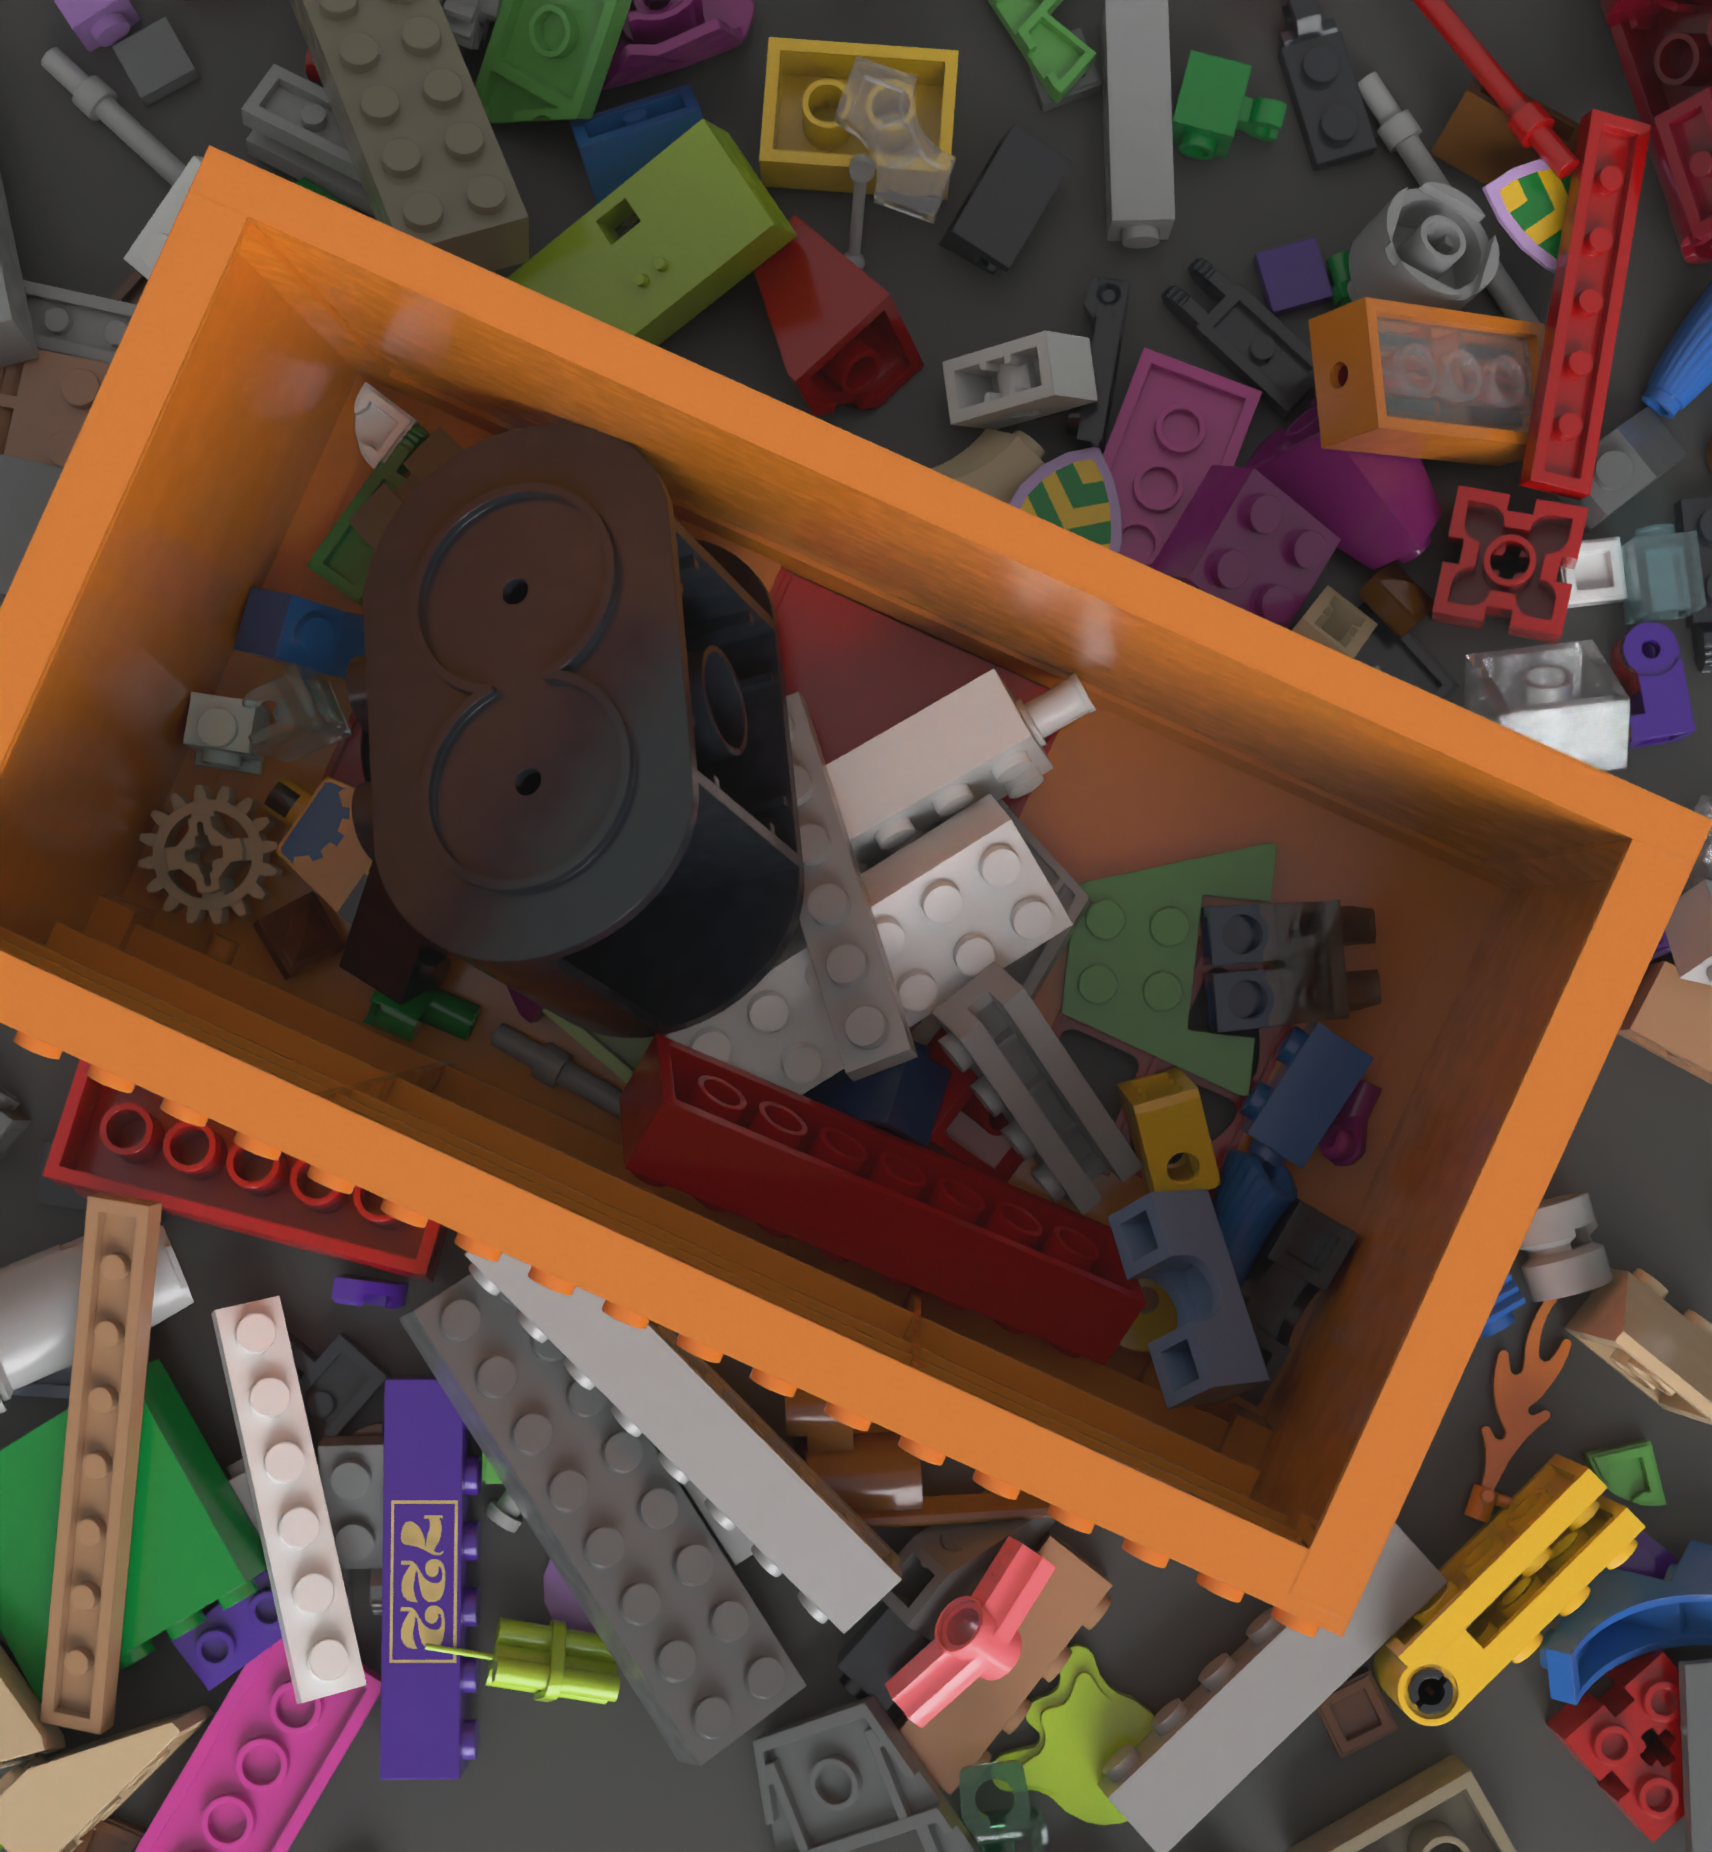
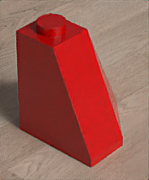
M794 215L788 222L798 236L753 270L787 374L806 408L815 416L834 413L836 405L854 403L860 409L879 407L920 370L924 363L890 293L798 216Z

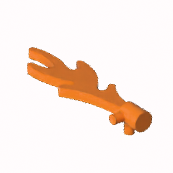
M1558 1299L1542 1301L1537 1308L1525 1337L1522 1366L1518 1374L1511 1372L1509 1354L1506 1350L1498 1351L1492 1376V1394L1496 1413L1504 1430V1436L1501 1439H1496L1490 1427L1482 1426L1480 1428L1484 1445L1483 1474L1480 1485L1474 1484L1464 1512L1465 1515L1485 1523H1489L1495 1505L1507 1510L1510 1506L1511 1497L1494 1491L1508 1462L1527 1437L1551 1417L1550 1412L1546 1410H1541L1531 1415L1528 1412V1408L1537 1402L1552 1385L1561 1371L1572 1345L1570 1340L1562 1339L1555 1352L1547 1361H1543L1539 1357L1542 1329L1551 1308Z

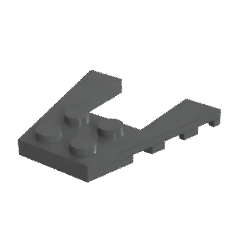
M874 1695L764 1732L753 1741L766 1825H772L776 1852H847L914 1829L918 1833L925 1852H983Z

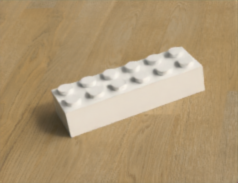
M990 793L861 874L909 1027L932 1014L931 1011L994 961L1001 968H1005L1073 925L1012 819ZM799 920L791 940L779 960L750 992L723 1012L702 1023L684 1030L662 1035L800 1095L844 1069Z

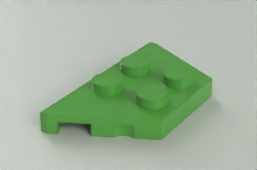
M502 0L475 84L490 124L592 119L632 0Z

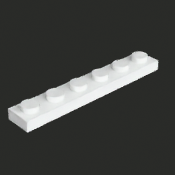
M280 1296L216 1309L211 1313L296 1703L301 1704L365 1686L367 1684Z

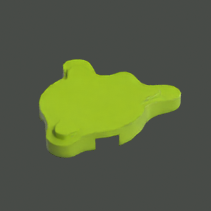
M1080 1643L1070 1644L1067 1647L1072 1650V1654L1059 1673L1057 1686L1051 1691L1030 1700L1032 1706L1025 1717L1027 1722L1039 1732V1739L1033 1745L1007 1750L998 1754L991 1765L992 1779L994 1784L1004 1791L1032 1790L1044 1793L1057 1802L1067 1813L1084 1822L1098 1825L1121 1824L1126 1822L1127 1819L1105 1796L1097 1783L1106 1776L1102 1771L1104 1765L1119 1749L1127 1744H1132L1135 1748L1154 1730L1150 1725L1154 1715L1150 1709L1136 1698L1116 1690L1104 1680L1099 1673L1094 1655L1087 1646Z

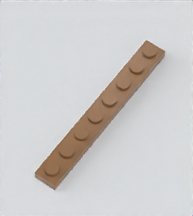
M103 1192L90 1195L87 1198L40 1722L99 1735L114 1726L162 1202Z

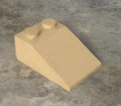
M1611 1268L1614 1276L1613 1282L1594 1289L1564 1329L1664 1410L1712 1425V1324L1690 1309H1687L1683 1315L1663 1300L1669 1293L1667 1288L1645 1271L1636 1268L1631 1274L1629 1271Z
M205 1704L67 1749L47 1760L42 1754H38L24 1767L21 1764L16 1765L0 1779V1844L7 1852H73L84 1841L79 1840L80 1837L90 1831L101 1820L104 1821L107 1817L111 1816L214 1713Z

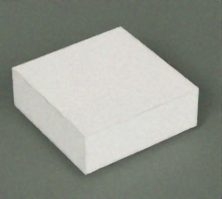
M1620 537L1582 540L1575 569L1559 567L1556 582L1572 584L1567 608L1620 603L1628 598Z

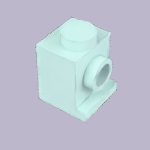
M192 692L183 744L197 751L195 761L197 766L261 775L271 712L257 701Z

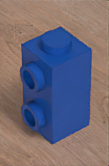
M1309 1021L1304 1030L1296 1025L1290 1030L1274 1057L1282 1063L1268 1085L1261 1080L1256 1083L1239 1110V1113L1246 1117L1240 1129L1254 1138L1247 1149L1258 1156L1264 1157L1265 1161L1277 1169L1284 1165L1287 1160L1302 1169L1304 1168L1374 1059L1319 1022Z

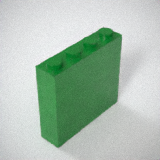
M160 1359L147 1363L119 1662L120 1670L127 1668L155 1651L156 1647L151 1638L164 1630L167 1631L173 1641L205 1622L207 1617L202 1610L205 1606L218 1600L224 1611L258 1591L259 1588L253 1578L267 1570L260 1536ZM68 1409L0 1450V1632L40 1703L42 1702Z

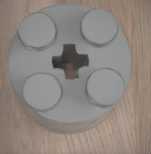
M1424 182L1419 188L1409 190L1406 187L1387 203L1353 241L1348 260L1351 277L1347 284L1349 297L1352 302L1364 297L1460 311L1491 282L1496 274L1500 257L1496 235L1490 240L1488 239L1480 223L1485 214L1470 197L1458 189L1439 182Z

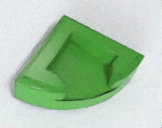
M1644 1438L1582 1453L1587 1467L1608 1487L1606 1490L1610 1493L1639 1505H1666L1650 1440Z

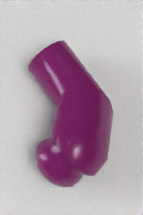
M1360 1079L1319 1143L1322 1155L1337 1166L1353 1165L1366 1152L1368 1119L1382 1089L1363 1079Z

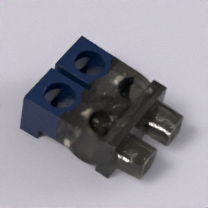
M1340 900L1201 907L1200 928L1203 965L1214 966L1271 961L1272 968L1204 973L1209 1031L1222 1033L1324 1020L1349 1018V1011L1381 1004V985L1378 969L1346 971L1344 946L1371 944L1376 941L1375 912L1373 909L1355 906L1340 907Z

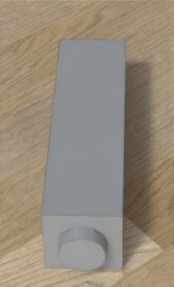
M1105 0L1100 22L1106 240L1122 241V245L1128 248H1149L1158 245L1160 240H1169L1175 222L1168 0Z

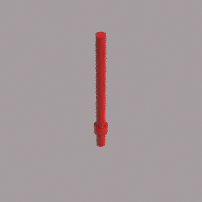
M1412 0L1510 119L1507 127L1521 145L1525 148L1533 147L1558 179H1564L1571 175L1577 169L1580 162L1553 130L1555 121L1540 102H1530L1446 0Z

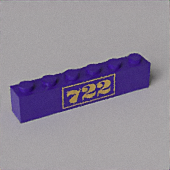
M395 1374L385 1379L380 1780H459L468 1766V1760L477 1759L479 1753L480 1726L478 1719H469V1693H478L480 1658L425 1650L426 1643L469 1650L470 1627L479 1626L481 1614L480 1587H470V1561H479L481 1554V1522L471 1521V1495H480L482 1459L480 1455H471V1433L434 1374Z

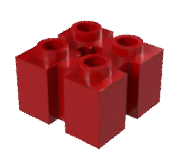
M1458 486L1448 534V547L1461 549L1462 551L1459 564L1442 562L1432 609V621L1483 630L1485 616H1496L1511 619L1508 635L1559 644L1572 584L1556 582L1559 567L1575 569L1589 508L1536 499L1533 515L1508 510L1510 494ZM1506 552H1513L1520 555L1518 564L1527 565V570L1525 573H1515L1513 579H1503L1499 577L1500 570H1492L1491 562H1502Z
M1659 1649L1637 1656L1614 1667L1605 1673L1607 1678L1613 1683V1686L1600 1698L1596 1699L1586 1691L1577 1705L1568 1703L1545 1723L1579 1764L1599 1780L1597 1785L1628 1821L1652 1843L1684 1816L1679 1670L1665 1653ZM1651 1729L1656 1735L1652 1744L1646 1748V1744L1641 1737L1647 1730Z

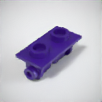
M267 1570L253 1578L259 1588L258 1591L224 1611L220 1603L204 1613L207 1617L205 1622L173 1641L170 1638V1641L209 1691L282 1639Z

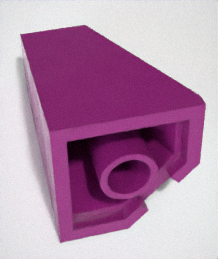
M1316 396L1309 401L1313 407L1300 415L1286 431L1282 427H1278L1258 445L1244 466L1255 468L1336 534L1341 539L1337 548L1372 570L1397 559L1400 563H1406L1419 556L1431 543L1429 534L1443 512L1421 459L1321 448Z

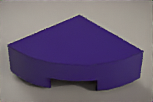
M343 1274L334 1277L331 1299L334 1300V1303L354 1306L370 1304L383 1306L387 1309H401V1306H406L409 1284Z

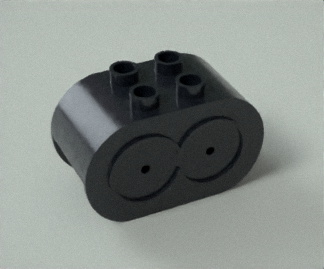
M543 424L506 431L486 438L462 450L429 474L399 507L377 545L367 573L363 592L365 654L352 658L346 672V687L351 708L361 727L369 734L371 781L359 784L355 788L352 797V818L358 840L367 856L376 863L383 886L394 906L405 920L422 936L567 1022L593 1033L619 1038L654 1037L655 1034L666 1035L702 1023L739 1001L769 973L790 942L803 905L805 889L804 864L779 623L771 595L755 572L736 555L710 542L695 539L674 517L671 498L659 473L642 454L630 444L617 437L584 426Z

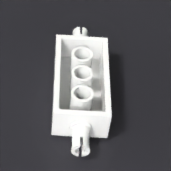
M992 669L827 764L826 767L860 874L989 793L996 801L1007 795L1013 799L1024 796L1041 785L1044 781L1042 775L1054 769L1043 749V746L1046 745L1044 738L1087 713L1096 711L1076 673L1024 704L1021 698L1016 701L996 670Z

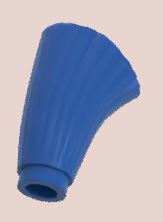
M1712 281L1693 305L1664 349L1646 385L1647 390L1641 397L1642 402L1647 407L1649 406L1653 412L1664 418L1673 419L1679 410H1683L1712 383Z
M1229 1149L1220 1174L1221 1185L1216 1187L1212 1204L1239 1287L1241 1288L1265 1240L1279 1219L1296 1200L1298 1190L1293 1176L1285 1165H1281L1277 1169L1265 1161L1264 1157L1236 1149Z

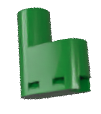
M440 988L432 992L426 991L405 1004L399 1005L375 989L369 1000L371 1001L368 1015L363 1020V1023L410 1043L415 1040L425 1024L468 1041L478 1022L482 1006Z

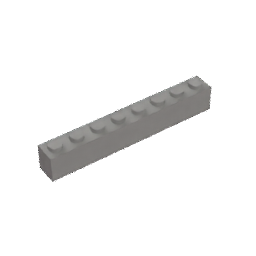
M466 1251L465 1256L472 1262L468 1268L474 1279L492 1295L502 1292L519 1309L516 1317L522 1327L541 1343L549 1339L567 1357L563 1363L570 1375L588 1390H592L596 1386L614 1404L610 1409L618 1423L635 1437H639L643 1433L661 1451L657 1456L666 1471L682 1484L690 1480L707 1497L704 1504L713 1518L729 1531L737 1527L754 1544L751 1547V1551L761 1566L774 1577H779L783 1573L800 1590L797 1593L799 1601L818 1622L824 1624L827 1620H830L845 1634L902 1580L900 1557L703 1359L686 1352L676 1345L675 1342L679 1335L675 1331L651 1320L646 1329H639L622 1323L601 1310L605 1299L577 1286L572 1295H564L550 1290L528 1277L531 1265L505 1253H502L499 1261L495 1262Z

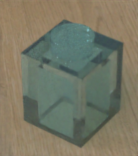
M1657 524L1635 530V537L1621 546L1628 596L1623 601L1625 624L1682 619L1706 607L1697 531L1675 533L1673 524Z

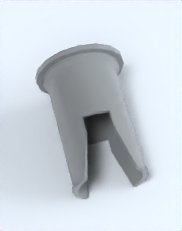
M163 1225L160 1226L151 1327L194 1303ZM84 1236L63 1245L58 1244L0 1268V1414L8 1411L6 1401L11 1399L14 1390L72 1366Z

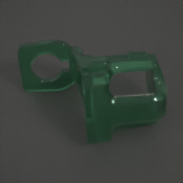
M1017 1760L968 1765L960 1770L959 1785L962 1815L958 1817L983 1852H1016V1841L1023 1840V1836L1029 1835L1032 1852H1043V1844H1049L1047 1825L1043 1821L1041 1810L1037 1811L1036 1808L1030 1807L1022 1763ZM990 1779H1000L1008 1783L1014 1793V1802L1011 1808L981 1812L975 1803V1793L978 1787L984 1781Z

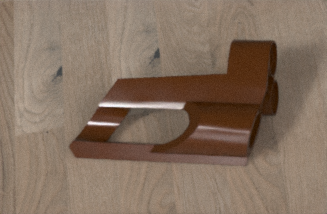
M797 1388L794 1397L785 1396L787 1438L793 1437L795 1452L870 1528L1052 1518L1046 1513L1050 1503L1024 1491L1019 1492L1016 1500L1002 1497L993 1492L925 1496L922 1494L921 1461L898 1446L902 1435L873 1422L868 1431L849 1427L828 1416L823 1411L827 1401Z

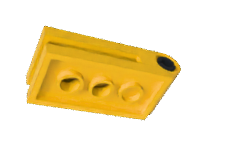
M1555 1454L1512 1497L1508 1510L1500 1508L1490 1518L1489 1523H1485L1438 1570L1448 1582L1377 1650L1373 1662V1671L1377 1683L1413 1721L1426 1726H1438L1452 1720L1511 1661L1517 1664L1527 1659L1543 1641V1635L1540 1632L1558 1614L1564 1617L1578 1609L1591 1592L1587 1585L1605 1567L1609 1570L1617 1568L1636 1550L1638 1542L1634 1538L1646 1526L1627 1507L1601 1495L1608 1487L1588 1467Z

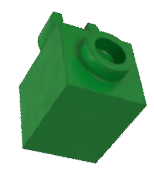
M1191 50L1172 118L1173 145L1177 146L1178 150L1188 157L1210 160L1214 156L1226 159L1235 130L1244 131L1249 136L1259 140L1276 142L1278 131L1282 127L1287 104L1270 98L1254 99L1244 96L1252 65Z

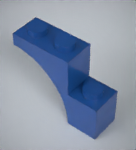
M251 587L234 649L287 666L346 680L347 667L351 659L365 654L363 615L345 612L293 594Z
M1691 1540L1679 1564L1671 1563L1669 1565L1664 1580L1616 1568L1609 1570L1605 1567L1587 1585L1591 1592L1584 1603L1571 1614L1562 1617L1556 1629L1550 1628L1547 1630L1541 1644L1540 1664L1542 1668L1548 1670L1551 1699L1577 1705L1583 1694L1595 1681L1614 1667L1632 1658L1658 1649L1690 1645H1712V1544Z

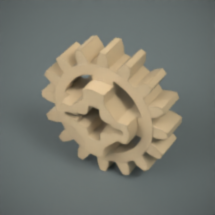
M201 784L195 785L194 801L192 802L184 794L177 792L171 794V804L175 810L171 814L159 810L152 811L150 815L160 828L157 834H141L139 840L153 847V856L139 860L138 866L139 868L155 870L157 877L146 886V889L149 893L156 894L168 892L169 896L163 907L166 912L176 913L186 905L188 906L186 912L187 922L201 924L207 910H209L214 925L228 924L229 908H232L240 917H249L253 914L248 900L251 896L261 900H269L271 898V892L262 883L266 876H282L283 870L269 863L270 854L276 853L280 842L267 840L266 833L277 824L273 817L266 816L255 819L254 814L260 803L258 800L247 797L238 805H235L237 798L236 789L222 786L216 800H214L210 787ZM221 812L234 818L244 828L248 838H237L226 828V820L221 818ZM188 822L189 831L178 846L172 847L177 833ZM211 845L222 847L223 858L214 860L212 865L201 863L200 852L210 850ZM251 863L246 878L235 889L234 878L245 864ZM175 872H185L196 881L197 892L202 893V897L187 890L178 880Z

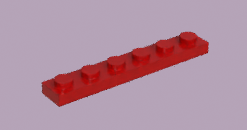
M1596 109L1590 110L1581 117L1575 156L1580 163L1571 175L1520 486L1575 500L1587 497L1591 493L1651 130L1650 124Z

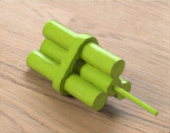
M500 1617L496 1626L495 1645L492 1654L430 1643L425 1644V1650L488 1660L484 1675L485 1686L533 1693V1699L536 1701L550 1702L560 1697L605 1705L607 1701L615 1702L619 1694L620 1676L617 1675V1663L598 1633L566 1628L565 1621L552 1619L549 1625Z

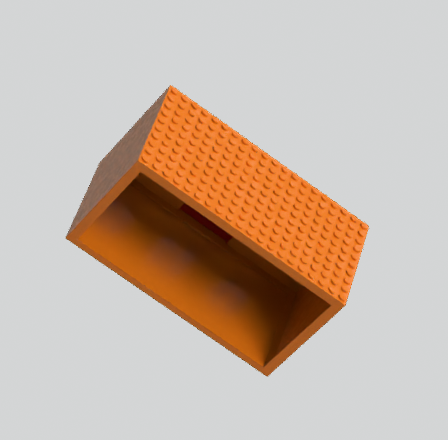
M210 145L0 608V1023L17 1030L13 1039L17 1045L38 1055L56 1060L60 1059L63 1051L90 1063L86 1073L87 1076L105 1086L126 1093H132L135 1085L164 1097L160 1109L179 1120L205 1127L209 1118L236 1130L237 1133L233 1142L251 1153L267 1159L278 1160L281 1153L284 1152L310 1164L307 1176L325 1187L338 1192L352 1194L356 1185L384 1198L380 1209L397 1220L420 1228H425L428 1219L458 1232L454 1243L476 1256L498 1262L501 1254L505 1253L531 1265L528 1277L550 1290L564 1295H572L577 1286L605 1299L601 1310L622 1323L635 1328L646 1329L651 1320L679 1333L675 1342L676 1345L696 1357L713 1363H720L723 1354L753 1367L749 1376L750 1379L768 1390L787 1397H794L797 1388L827 1401L823 1411L828 1416L849 1427L868 1431L871 1423H876L902 1435L898 1446L923 1461L939 1466L943 1464L946 1456L976 1469L972 1479L985 1489L1012 1500L1017 1499L1020 1490L1050 1503L1046 1513L1061 1524L1086 1534H1091L1095 1524L1124 1537L1121 1548L1132 1556L1159 1568H1166L1169 1559L1199 1571L1195 1581L1208 1591L1240 1603L1244 1593H1247L1273 1605L1270 1616L1276 1621L1310 1637L1316 1636L1319 1627L1340 1637H1343L1712 827V819ZM365 382L417 420L420 426L430 433L429 435L440 426L463 449L506 431L543 424H568L589 427L630 444L659 473L671 498L674 517L695 539L710 542L733 553L746 563L764 583L773 600L779 623L786 696L799 691L805 699L826 765L992 669L996 670L1016 701L1021 698L1024 704L1049 690L1043 686L1051 689L1070 678V675L1076 673L1096 711L1087 713L1044 738L1046 745L1043 746V749L1054 769L1042 775L1044 781L1041 785L1024 796L1011 799L1007 795L1001 799L1077 884L1266 843L1277 844L1271 902L1265 903L1203 896L1201 907L1259 904L1260 915L1267 922L1269 929L1268 943L1263 951L1264 962L1214 966L1203 965L1199 921L1190 1010L1205 979L1204 973H1208L1211 969L1220 967L1227 971L1264 970L1265 980L1271 986L1275 999L1273 1010L1268 1017L1269 1027L1257 1028L1259 1038L1256 1070L1251 1076L1249 1093L1259 1080L1267 1085L1282 1064L1274 1058L1282 1041L1295 1025L1304 1030L1309 1021L1319 1022L1372 1056L1374 1059L1361 1079L1380 1087L1382 1091L1368 1119L1366 1152L1353 1165L1343 1167L1334 1165L1322 1155L1319 1144L1303 1169L1289 1160L1284 1164L1295 1180L1298 1199L1359 1235L1327 1290L1318 1291L1299 1318L1289 1340L1291 1351L1258 1407L1240 1396H1236L1221 1403L1167 1409L1150 1352L1133 1351L1118 1345L1105 1365L1082 1355L1078 1358L1069 1357L1058 1351L1046 1340L1026 1332L1023 1334L1010 1333L996 1324L992 1318L970 1309L964 1311L954 1310L940 1302L935 1295L909 1284L905 1287L895 1286L881 1278L876 1271L850 1260L844 1263L834 1261L823 1255L816 1246L791 1236L786 1238L773 1236L761 1229L755 1221L730 1211L718 1213L702 1206L693 1196L667 1185L664 1187H654L642 1182L630 1170L624 1168L620 1119L559 1084L553 1089L531 1076L532 1068L490 1045V1042L500 1024L505 1023L544 1046L551 1042L573 1055V1063L623 1091L627 1084L547 1015L544 1014L538 1022L529 1023L519 1014L506 985L450 952L447 957L451 960V967L445 980L438 988L482 1006L478 1022L468 1041L425 1024L415 1040L410 1043L363 1023V1020L368 1015L371 1001L369 1000L375 989L339 967L344 949L285 981L253 927L257 919L313 891L345 946L352 924L343 919L277 853L270 854L269 863L283 870L282 876H266L262 883L271 892V898L269 900H261L251 896L248 900L253 914L249 917H240L232 908H229L228 924L214 925L209 910H207L201 924L189 923L186 917L188 906L185 905L176 913H168L163 909L165 901L169 896L168 892L156 894L147 891L146 886L157 875L155 870L139 868L138 866L139 860L153 856V847L139 840L140 835L143 833L157 834L160 826L153 820L150 814L153 810L169 814L175 811L170 799V795L175 792L184 794L192 802L194 801L195 785L209 786L214 800H216L222 786L236 789L237 797L235 805H238L247 797L255 798L260 802L254 814L255 819L266 816L275 819L277 824L266 833L267 840L281 842L290 827L265 811L263 805L272 789L282 778L286 777L311 795L314 794L327 776L355 788L359 784L367 782L362 755L364 729L357 721L351 708L346 680L287 666L234 649L251 587L293 594L345 612L363 615V606L356 603L306 566L374 470L360 452L354 426V405ZM408 470L402 476L408 479L412 473ZM192 692L257 701L271 712L261 775L195 765L197 751L183 744ZM221 812V818L226 820V828L237 838H248L244 828L234 818ZM188 822L177 833L172 847L178 846L189 831ZM211 845L210 850L200 852L202 864L212 865L214 860L223 858L221 846ZM251 863L245 864L234 878L235 889L246 878ZM175 872L178 880L187 890L202 897V893L197 892L196 881L185 872ZM1067 943L1033 1000L1057 1038L1060 1039L1065 1031L1074 1029L1131 1054L1138 1062V1070L1134 1079L1178 1067L1060 1012L1068 949ZM930 1014L909 1027L913 1041L927 1046L942 1026L935 1016ZM1180 1068L1193 1083L1228 1098L1235 1105L1236 1113L1233 1120L1211 1141L1220 1176L1229 1149L1254 1154L1247 1149L1254 1138L1240 1129L1246 1117L1240 1114L1239 1110L1247 1096L1238 1095ZM1121 1106L1114 1123L1130 1145L1132 1138L1123 1107ZM929 1140L928 1146L920 1145L962 1163L931 1140ZM1031 1156L1021 1163L1007 1183L1053 1202L1031 1175V1172L1039 1166ZM1176 1159V1160H1173V1161H1169L1168 1164L1175 1163V1162H1177L1179 1159ZM1109 1169L1095 1178L1091 1183L1103 1200L1085 1213L1084 1216L1110 1226L1108 1216L1150 1193L1145 1186L1141 1170L1124 1183ZM1216 1188L1208 1190L1211 1201ZM1064 1197L1056 1202L1060 1206L1079 1213ZM1142 1287L1141 1289L1147 1302L1142 1310H1147L1156 1304L1157 1292L1152 1288Z

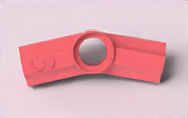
M1008 1536L972 1595L958 1597L943 1609L936 1622L935 1639L885 1683L892 1700L901 1708L910 1721L923 1728L978 1677L989 1681L997 1680L1012 1670L1020 1657L1022 1649L1021 1636L1017 1630L1056 1569L1052 1563L1023 1543Z

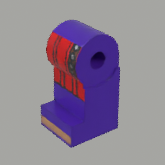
M1644 622L1634 626L1614 644L1610 653L1612 670L1624 685L1629 713L1628 717L1613 726L1618 751L1679 742L1696 732L1683 661L1675 634L1667 626L1658 622Z

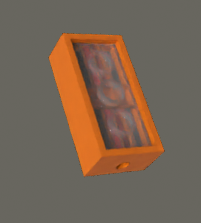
M1370 297L1361 298L1308 320L1321 448L1496 467L1524 459L1545 336L1544 323Z

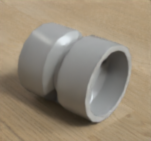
M1587 1191L1542 1200L1520 1247V1250L1526 1251L1528 1254V1259L1521 1266L1530 1299L1533 1302L1576 1295L1602 1287L1614 1280L1604 1245L1592 1241L1591 1234L1598 1227Z

